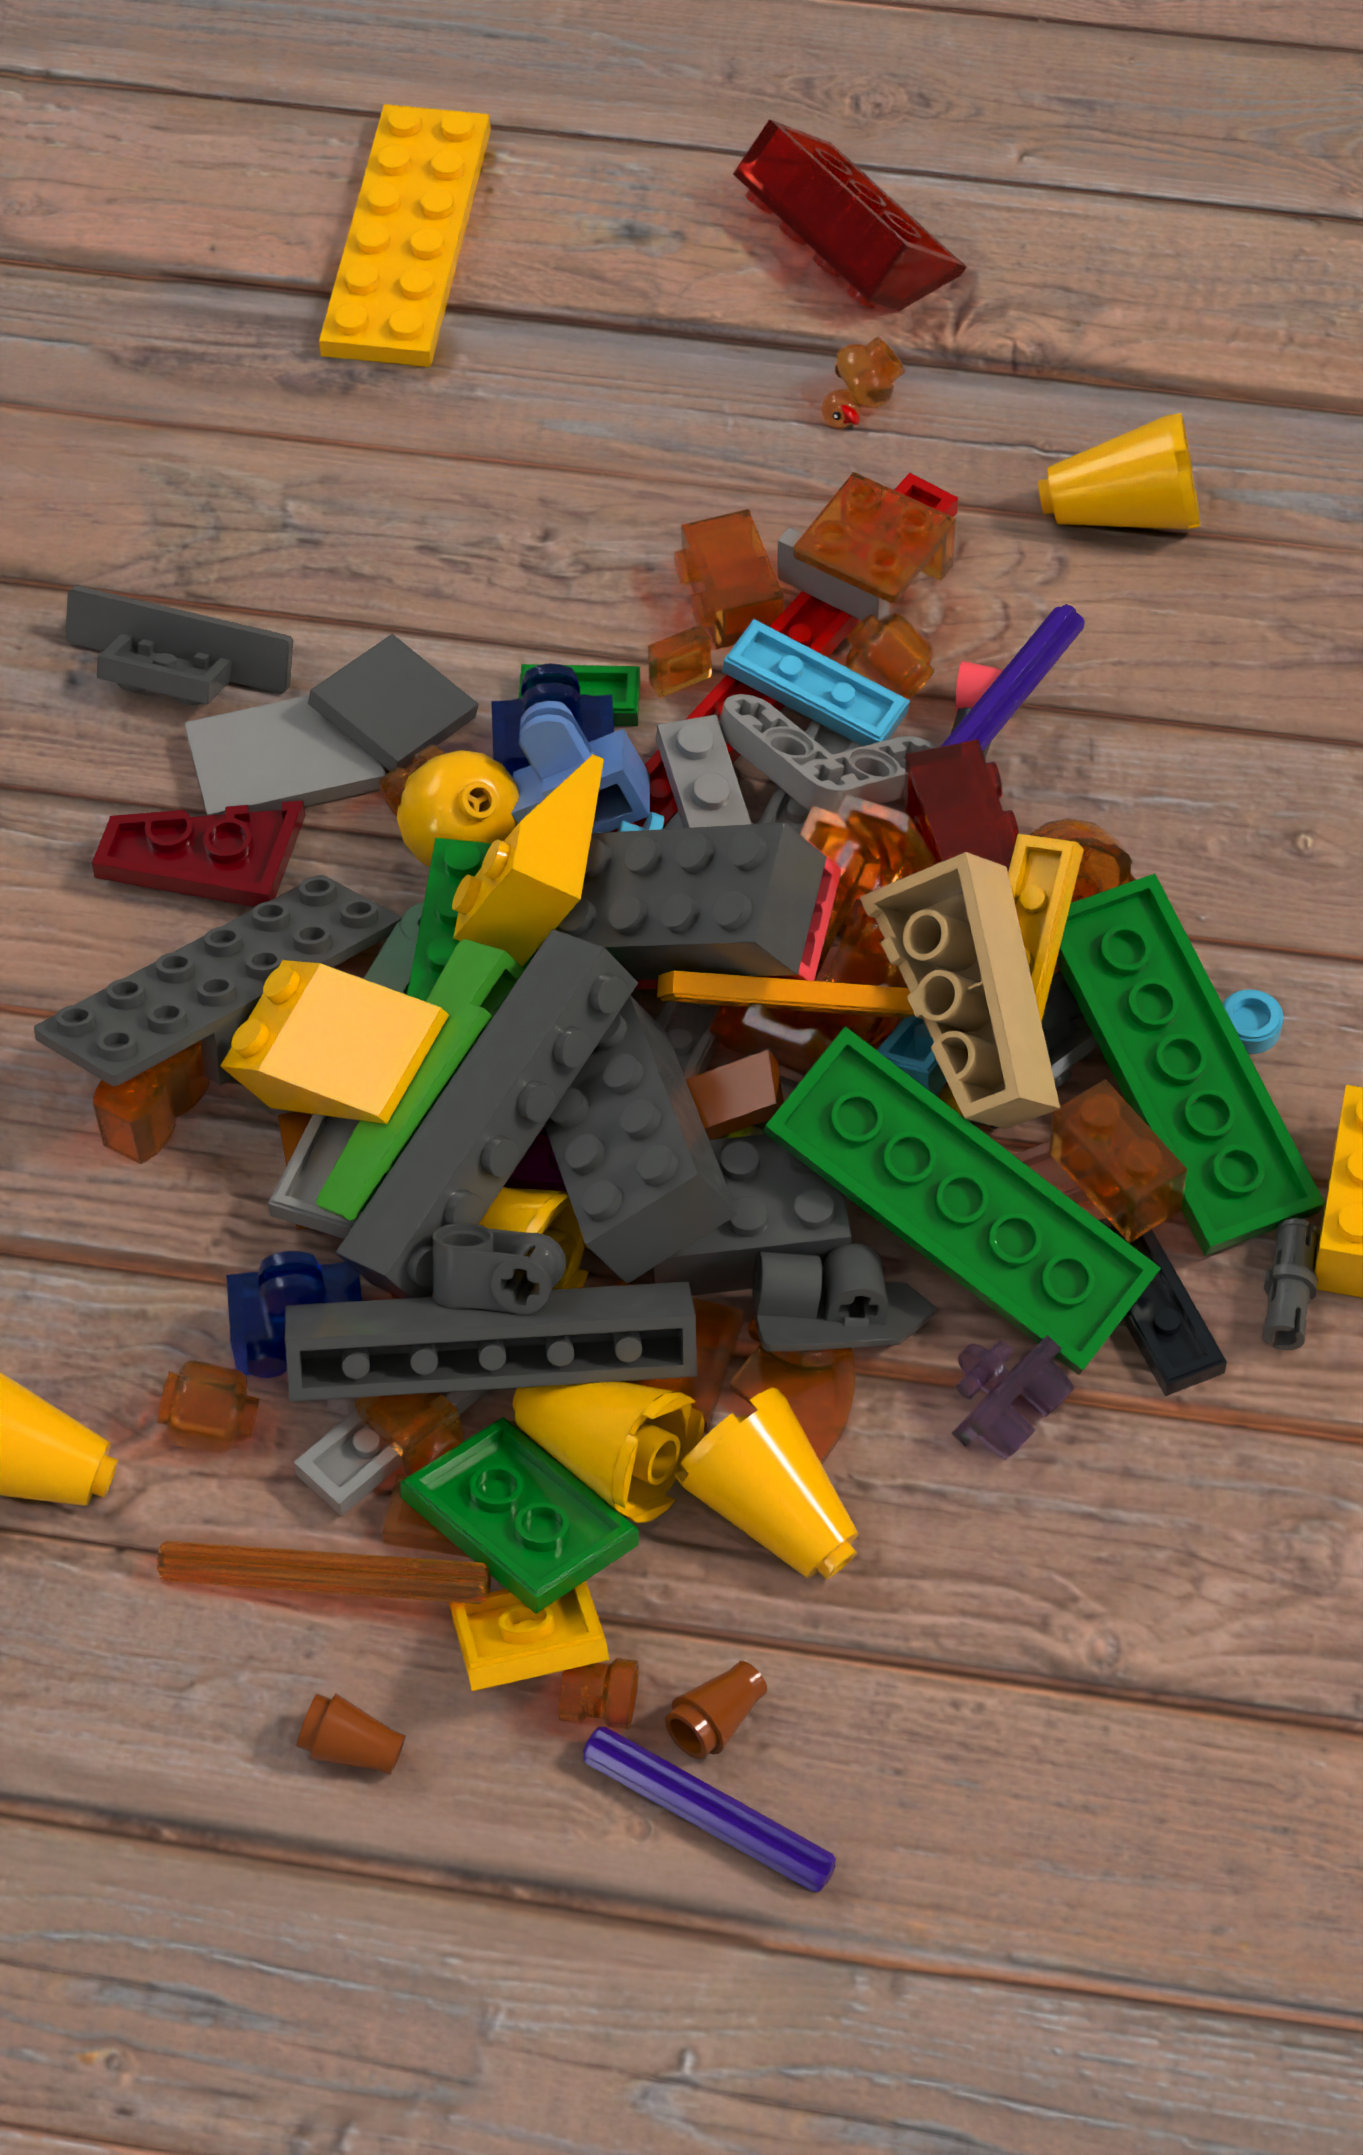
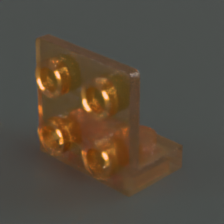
M853 472L794 545V558L882 600L896 603L920 572L942 581L953 567L956 519Z

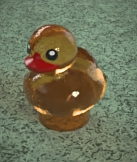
M877 336L867 345L860 343L849 344L837 352L835 373L844 380L849 389H836L828 393L821 406L824 420L835 428H847L853 424L859 425L861 406L880 408L890 400L894 391V381L905 373V369L894 351L880 337Z

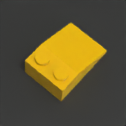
M594 754L591 755L527 814L504 841L497 839L492 843L485 855L481 869L474 877L466 875L462 879L452 902V909L458 912L454 939L458 941L467 939L505 950L523 966L542 945L551 930H555L581 900L604 763L603 758Z
M282 960L279 967L266 979L263 986V994L248 1020L233 1035L232 1047L220 1066L272 1109L387 1124L449 1014L436 1005L321 963Z

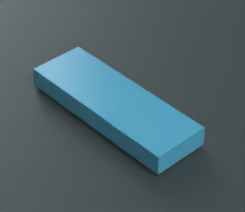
M755 619L750 623L723 662V673L842 736L859 743L861 746L889 740L908 713L910 700Z

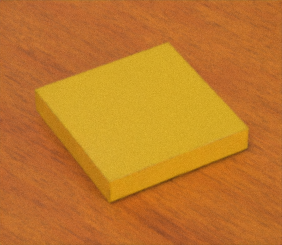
M586 1581L537 1614L507 1589L454 1600L452 1603H449L471 1691L609 1660L606 1638Z

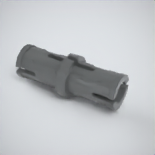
M1286 1219L1278 1224L1274 1264L1272 1270L1269 1268L1266 1271L1264 1290L1268 1295V1308L1262 1338L1266 1344H1269L1273 1341L1274 1332L1276 1331L1273 1348L1279 1350H1295L1304 1344L1309 1300L1316 1296L1318 1279L1313 1272V1264L1319 1230L1316 1225L1310 1226L1308 1236L1306 1237L1309 1221L1305 1219Z

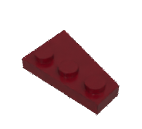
M304 801L282 802V810L249 812L248 805L226 806L225 814L191 817L185 810L110 816L92 861L94 877L255 907L258 904L276 898L306 816Z

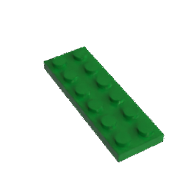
M1154 873L1072 902L1056 962L1203 1255L1207 1256L1275 1230L1278 1224L1286 1219H1304L1319 1213L1325 1202L1156 874Z
M846 1026L764 1127V1134L1078 1376L1161 1269L970 1121L964 1119L957 1111Z

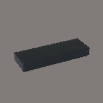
M1136 1206L1099 1220L1161 1268L1124 1316L1123 1321L1164 1395L1168 1396L1224 1374L1227 1365L1225 1357L1140 1207Z

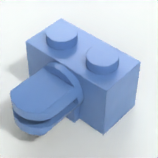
M539 702L526 710L520 722L519 746L531 765L513 772V778L518 785L519 799L511 814L517 824L593 754L603 758L604 763L592 833L597 831L601 833L610 832L618 829L622 821L634 823L648 817L650 814V774L624 728L588 742L572 712L562 702Z

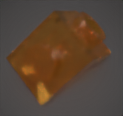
M439 1392L360 1397L354 1402L357 1415L402 1457L407 1477L464 1442L458 1408Z

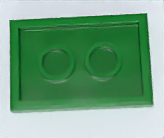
M504 1417L400 1482L401 1499L535 1614L639 1544V1529L613 1509Z

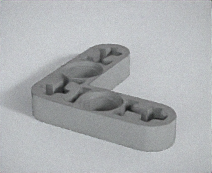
M737 694L728 697L724 702L719 724L725 742L799 804L812 812L827 816L842 815L922 793L932 789L935 785L933 779L926 774L925 768L926 763L939 748L927 740L913 736H901L831 754L775 707L761 698Z

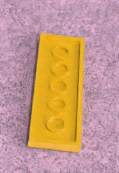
M383 105L319 339L321 356L431 367L491 132L490 114Z

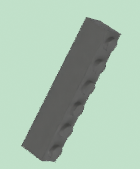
M554 929L551 930L335 1252L369 1283L401 1299L431 1297L433 1294L434 1232L438 1228L449 1224L471 1223L478 1225L638 984L604 947Z
M689 1282L551 1290L550 1298L542 1309L529 1315L475 1308L468 1310L451 1309L437 1304L433 1297L287 1305L285 1309V1345L289 1402L697 1377L696 1315ZM527 1291L523 1299L528 1298L531 1291Z

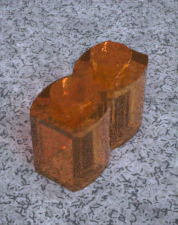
M201 1040L118 1086H111L103 1080L99 1082L93 1097V1107L103 1146L139 1164L150 1160L164 1148L173 1134L176 1118L191 1110L202 1099L209 1087L211 1079L204 1076Z

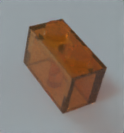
M749 509L681 525L682 549L674 551L677 575L682 585L691 584L694 594H691V607L695 622L699 629L708 628L715 649L735 645L753 619L770 627L784 611V595Z
M1106 1079L1060 1106L1061 1109L1053 1111L1049 1153L1129 1243L1181 1211L1187 1168Z

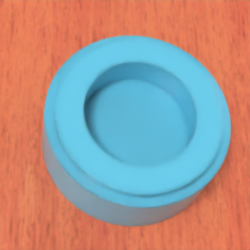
M1248 989L1237 991L1225 999L1223 1006L1248 1054L1265 1052L1277 1043L1282 1030L1283 1011L1280 1004L1272 996L1259 990Z

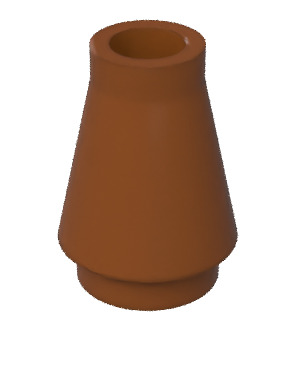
M739 1661L730 1670L673 1700L672 1711L665 1717V1725L669 1735L683 1752L695 1759H703L709 1753L719 1754L755 1703L767 1693L766 1682L754 1666L745 1661Z
M335 1693L332 1699L316 1694L304 1719L296 1747L311 1752L310 1760L374 1769L391 1775L400 1756L406 1735L390 1729L337 1693Z

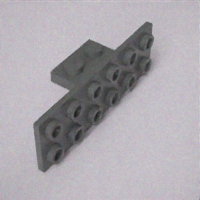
M324 875L305 879L297 887L268 902L258 904L250 912L221 927L211 929L204 936L172 953L162 955L157 961L123 979L113 981L107 988L75 1005L61 1009L56 1015L34 1026L35 1039L111 1086H118L200 1041L204 1076L222 1085L234 1078L220 1066L232 1047L233 1035L248 1020L263 994V986L266 979L279 967L282 960L321 963L333 968L388 938L397 922L401 921V916Z

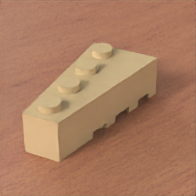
M964 852L860 896L859 898L867 915L876 919L885 938L881 941V944L890 963L898 966L911 994L906 997L916 1018L923 1019L934 1041L931 1049L964 1119L1008 1129L1061 1109L1007 867Z

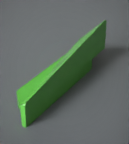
M467 939L461 940L457 944L426 1000L430 1004L441 1007L449 1014L446 1022L389 1122L383 1124L359 1121L316 1199V1204L321 1209L349 1221L358 1219L357 1214L363 1212L525 969L505 950Z

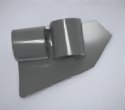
M854 1243L837 1247L826 1256L823 1265H821L818 1255L759 1251L756 1256L752 1282L753 1309L758 1336L763 1349L766 1351H809L900 1345L922 1327L935 1313L936 1307L907 1283L884 1282L881 1258L876 1250L867 1245Z

